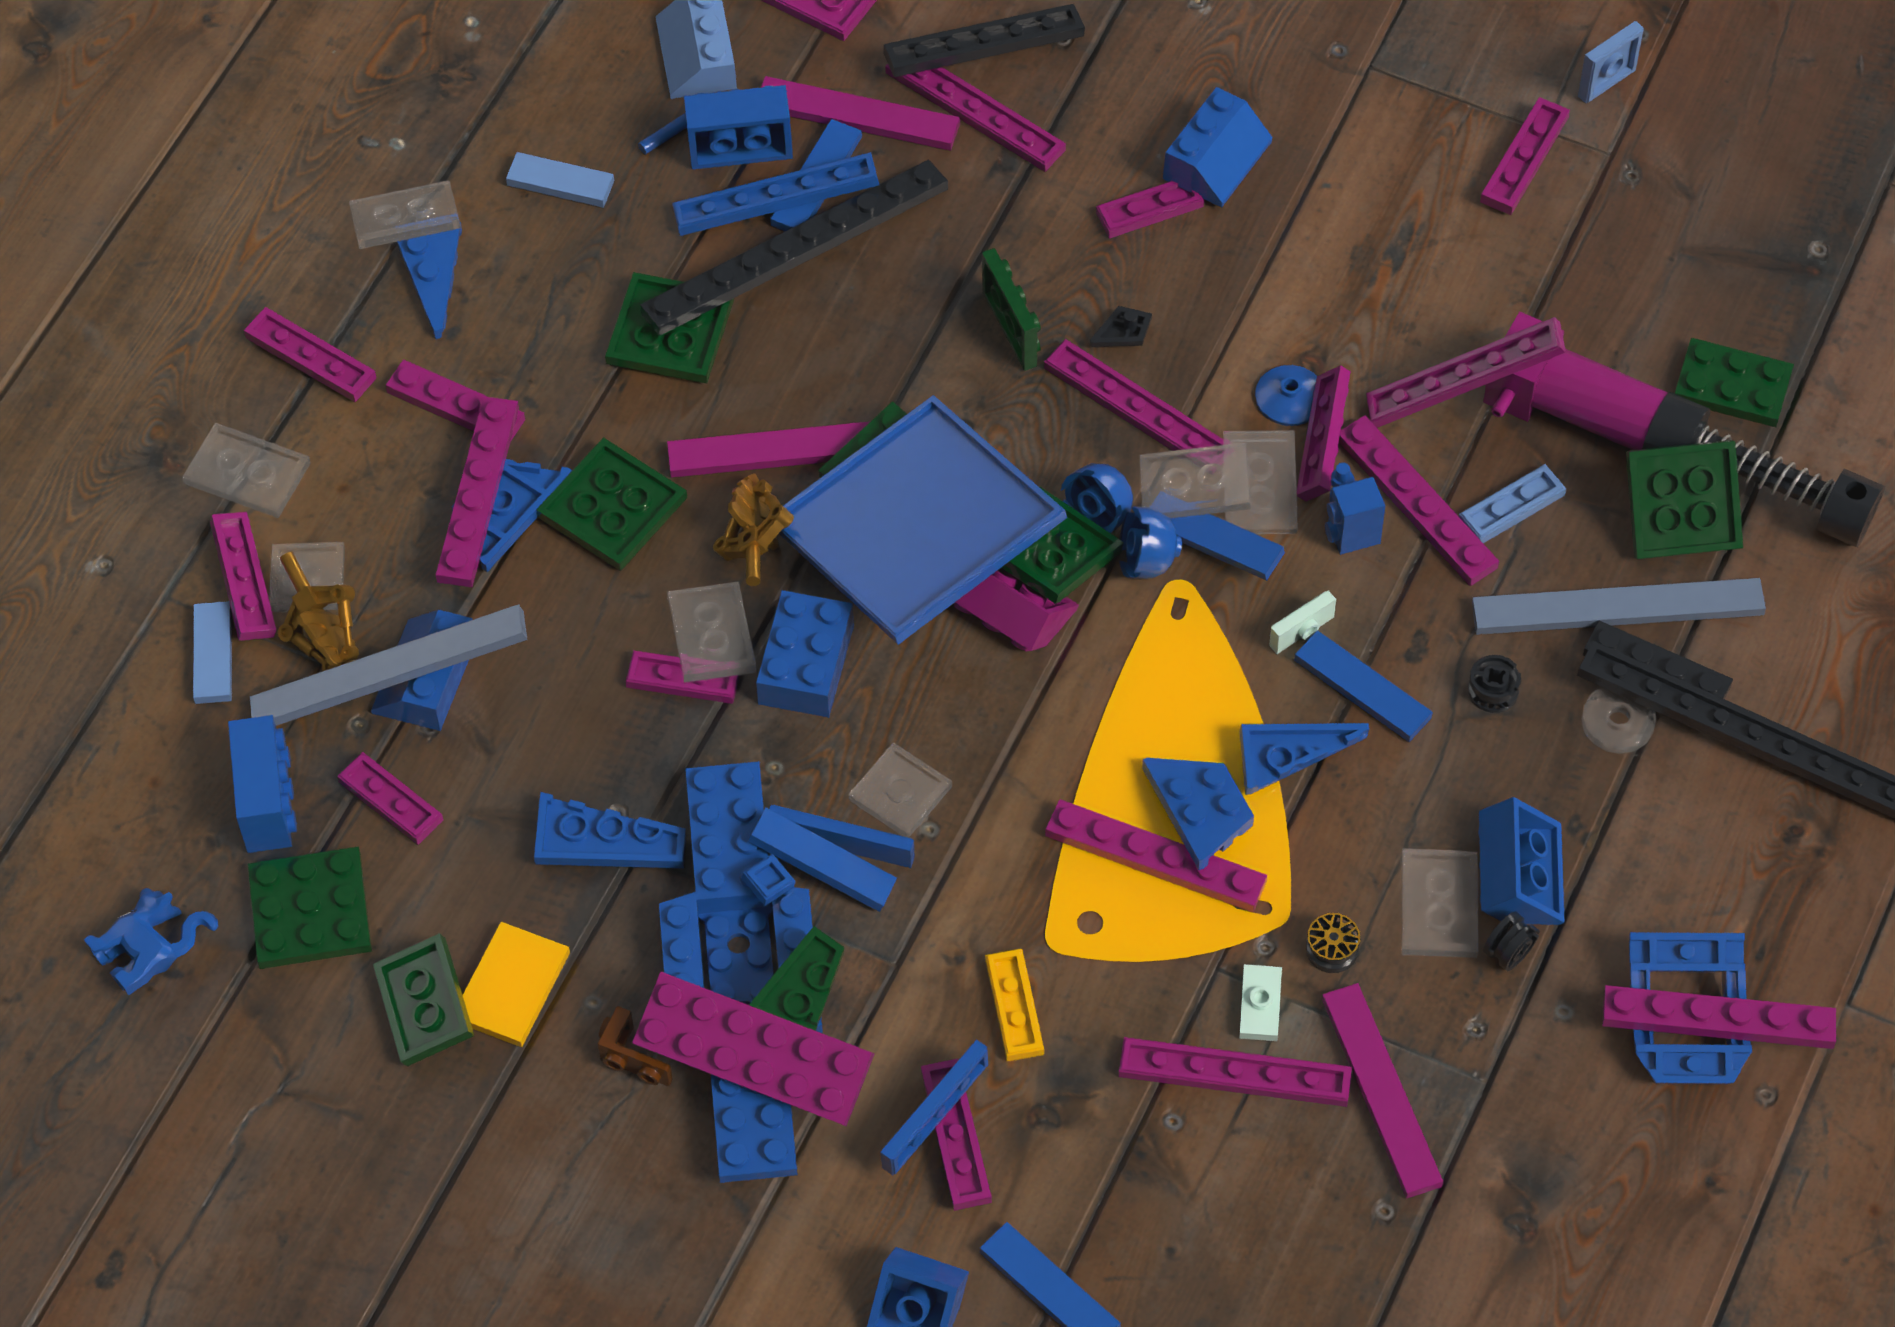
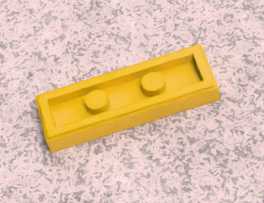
M1016 949L985 955L1007 1062L1044 1055V1046L1023 950Z

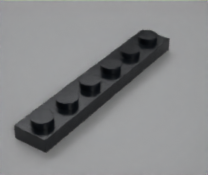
M1069 4L884 44L883 54L893 76L898 77L1083 37L1085 26L1075 5Z

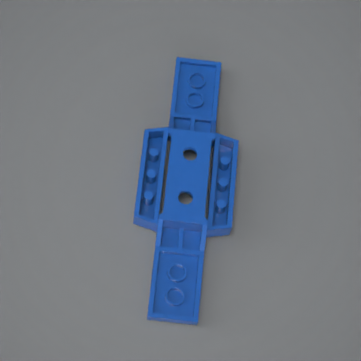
M759 761L685 768L696 892L659 903L664 973L704 988L699 921L705 924L710 990L749 1005L774 975L769 917L772 914L774 915L779 969L813 928L809 889L794 887L764 906L742 880L744 871L768 857L767 851L748 842L764 811ZM735 937H744L749 941L750 945L745 952L738 954L729 950V941ZM820 1018L816 1029L820 1033H823L822 1018ZM711 1074L720 1183L798 1175L791 1105Z

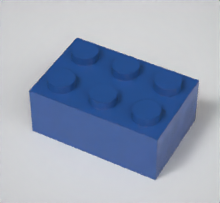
M769 85L762 88L733 89L725 92L697 93L684 96L692 170L793 159L786 85Z
M782 590L756 681L759 705L830 717L854 628L853 603Z
M273 715L228 721L236 818L247 852L252 853L292 847L291 833L297 832L295 811L291 807V800H294L292 779L289 778L288 768H291L289 747L286 746L283 728H276Z

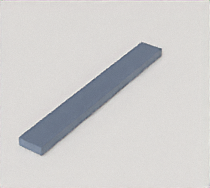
M1760 578L1473 597L1472 599L1476 635L1596 627L1599 620L1613 626L1761 616L1765 614L1766 610Z
M518 604L250 696L251 716L254 718L273 715L275 725L277 726L527 640L524 611Z

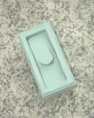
M1329 590L1325 591L1272 625L1269 646L1276 654H1279L1300 639L1306 640L1312 637L1320 626L1334 618L1336 598Z
M1244 964L1239 1039L1278 1040L1282 967Z

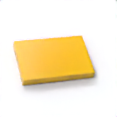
M500 922L463 994L472 1029L523 1047L570 954L569 947Z

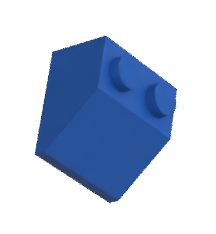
M895 1247L883 1263L867 1327H953L961 1306L969 1271Z

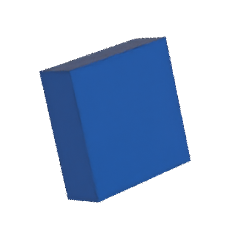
M773 854L744 871L742 875V880L764 906L794 888L796 882Z

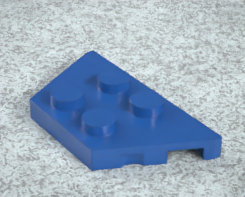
M506 459L479 560L484 571L488 572L537 518V508L572 472L570 468L561 467V471L541 469V464L517 463L514 460Z
M1161 758L1143 759L1142 769L1198 870L1208 866L1209 858L1218 850L1225 851L1233 843L1234 838L1243 835L1253 826L1254 815L1224 763Z

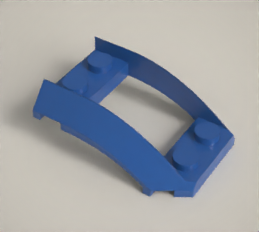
M1630 932V988L1650 990V972H1722V996L1747 999L1744 963L1745 933ZM1633 1029L1635 1053L1656 1084H1733L1752 1053V1045L1750 1041L1726 1039V1045L1654 1044L1653 1031Z

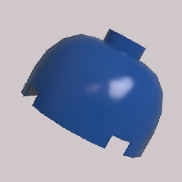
M1088 464L1068 475L1062 483L1061 491L1065 489L1066 496L1063 502L1109 533L1119 528L1123 524L1127 512H1131L1133 504L1131 486L1121 472L1108 464Z
M1134 506L1132 507L1134 513L1127 512L1121 527L1120 540L1124 542L1122 550H1126L1127 562L1120 561V568L1123 575L1127 578L1152 579L1165 573L1172 565L1174 558L1179 557L1182 540L1180 536H1177L1175 526L1169 517L1155 509Z

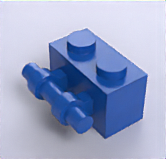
M1344 462L1339 463L1331 475V485L1333 487L1329 493L1330 503H1327L1329 521L1325 522V531L1329 542H1335L1341 555L1381 544L1386 505L1374 477L1355 481L1350 471V466Z

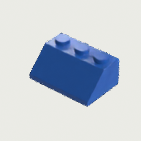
M1216 87L1165 152L1163 179L1168 182L1174 181L1178 183V187L1190 193L1193 190L1199 193L1203 199L1222 208L1271 144L1273 137L1245 100Z
M435 610L408 619L398 645L473 619L442 610ZM469 660L379 690L371 709L372 714L441 731Z
M1515 797L1480 810L1478 834L1480 838L1481 911L1500 921L1511 912L1516 911L1524 917L1525 924L1560 925L1565 923L1561 823Z

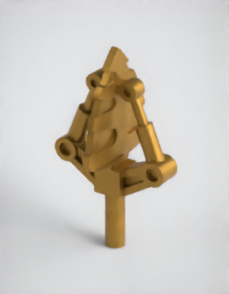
M751 474L737 483L738 487L732 490V501L728 503V512L732 515V518L728 522L724 536L715 541L713 550L726 561H730L733 558H746V583L749 586H757L760 584V556L768 552V548L772 550L778 548L776 536L782 529L787 528L792 523L794 516L780 504L775 495L771 494L772 486L764 479L759 481L756 474ZM741 526L744 531L738 534L739 528Z
M293 552L283 554L280 560L297 594L292 597L293 601L284 624L278 629L280 640L292 642L308 657H314L322 664V671L355 661L359 656V649L355 646V641L351 635L353 622L350 602L355 597L353 587L339 584L334 586H310ZM337 603L339 616L326 612L323 608L328 604ZM303 628L312 640L311 642L303 636Z

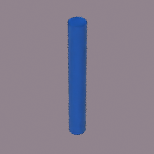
M686 113L639 142L638 147L641 152L646 155L686 129Z

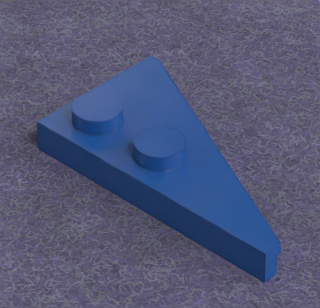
M459 219L396 239L399 251L435 339L441 338L442 332L446 328V311L448 300L451 298L454 266L457 264L459 236L462 234Z
M1369 723L1241 724L1239 733L1245 795L1253 794L1366 739L1369 732Z

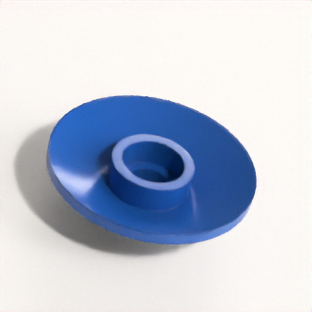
M1283 365L1269 370L1260 378L1255 390V400L1260 412L1272 422L1280 425L1297 426L1308 423L1317 375L1304 367L1295 365ZM1286 388H1294L1296 390L1289 391Z

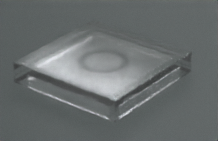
M344 542L272 544L269 592L272 612L289 611L293 601L292 597L297 594L280 560V557L287 552H293L310 586L344 585ZM331 603L323 609L338 610L337 603Z
M893 742L848 794L849 801L900 835L909 838L952 788V780Z

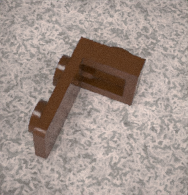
M617 1006L612 1017L607 1016L600 1027L598 1049L601 1061L615 1071L622 1072L627 1070L635 1073L642 1081L648 1084L658 1085L660 1083L670 1086L673 1079L669 1064L624 1047L634 1028L632 1013L630 1010Z

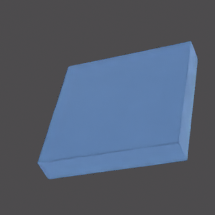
M1634 21L1585 54L1578 97L1583 102L1589 103L1636 71L1644 29L1637 21Z

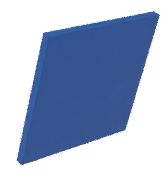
M932 395L783 506L793 514L794 519L779 534L899 645L1064 521L1067 515L1065 509L938 398Z

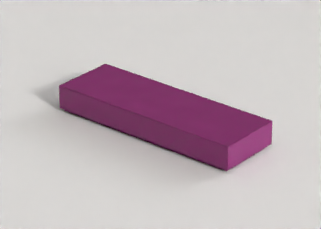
M1170 181L1096 206V214L1110 239L1204 207V199L1199 193L1193 190L1190 193L1178 187V183Z
M633 650L626 677V688L733 704L740 677V666Z
M364 752L356 757L337 776L338 782L417 845L443 821V815Z

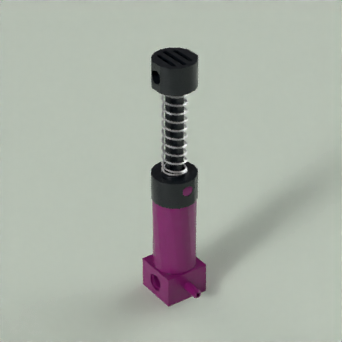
M1519 311L1505 337L1543 321ZM1565 349L1566 353L1488 383L1485 387L1483 403L1492 406L1491 412L1496 417H1503L1506 412L1528 422L1536 408L1631 450L1726 441L1727 438L1732 440L1729 434L1723 438L1720 437L1718 429L1709 432L1710 428L1707 422L1711 409L1672 392H1665ZM1743 440L1736 443L1738 475L1746 478V484L1749 480L1759 483L1758 489H1761L1763 485L1771 488V495L1775 491L1784 494V501L1791 497L1797 500V506L1801 502L1810 505V512L1814 508L1821 510L1817 530L1858 548L1881 502L1885 490L1884 485L1847 469H1843L1837 481L1834 482V479H1830L1825 482L1822 481L1820 473L1813 477L1809 475L1808 468H1804L1801 471L1797 470L1795 462L1787 466L1783 464L1781 456L1774 460L1770 458L1769 451L1760 454L1757 453L1755 445L1748 449L1744 447Z

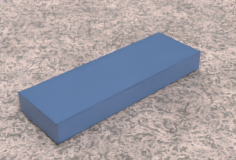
M517 152L507 174L506 182L507 186L604 208L614 183V174Z
M1544 464L1461 512L1459 518L1482 543H1485L1565 496L1566 487Z
M229 601L194 604L193 698L195 704L232 701V611Z

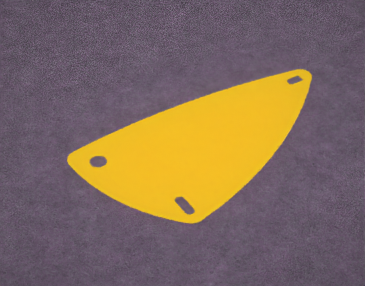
M1173 580L1167 583L1148 615L1123 666L1103 714L1073 804L1184 844L1142 769L1143 759L1161 758L1224 763L1254 815L1253 826L1243 835L1234 838L1233 843L1225 851L1218 850L1214 856L1268 875L1267 883L1259 900L1270 903L1272 911L1267 915L1237 909L1229 903L1063 843L1045 929V939L1048 946L1059 954L1085 959L1121 962L1163 961L1211 953L1257 938L1282 926L1290 916V851L1280 782L1277 781L1253 794L1245 795L1239 730L1241 724L1264 723L1246 677L1227 638L1196 588L1186 580ZM1175 597L1189 600L1185 616L1180 620H1176L1171 616ZM1087 911L1098 913L1103 919L1102 929L1095 934H1085L1080 931L1077 926V920L1082 913Z

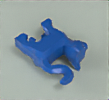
M145 888L140 892L135 909L118 917L109 930L101 937L97 938L89 935L84 941L102 966L111 963L125 952L130 956L132 960L124 968L116 967L110 972L120 988L130 995L148 983L154 975L167 971L177 958L186 954L193 947L196 937L195 929L198 925H204L208 929L215 931L218 928L217 918L207 911H197L189 915L181 926L180 941L171 944L153 927L179 916L182 912L179 907L172 906L173 895L170 892L163 894L161 891Z

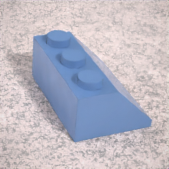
M674 0L655 16L671 99L697 93H713L737 89L735 63L722 0Z

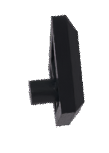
M1118 306L1090 339V346H1143L1152 320V313Z

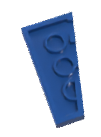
M540 792L534 853L535 864L684 868L685 828L642 817L636 820L621 816V813L610 809L601 811L586 807L583 802L571 799L569 802L554 799L551 794Z

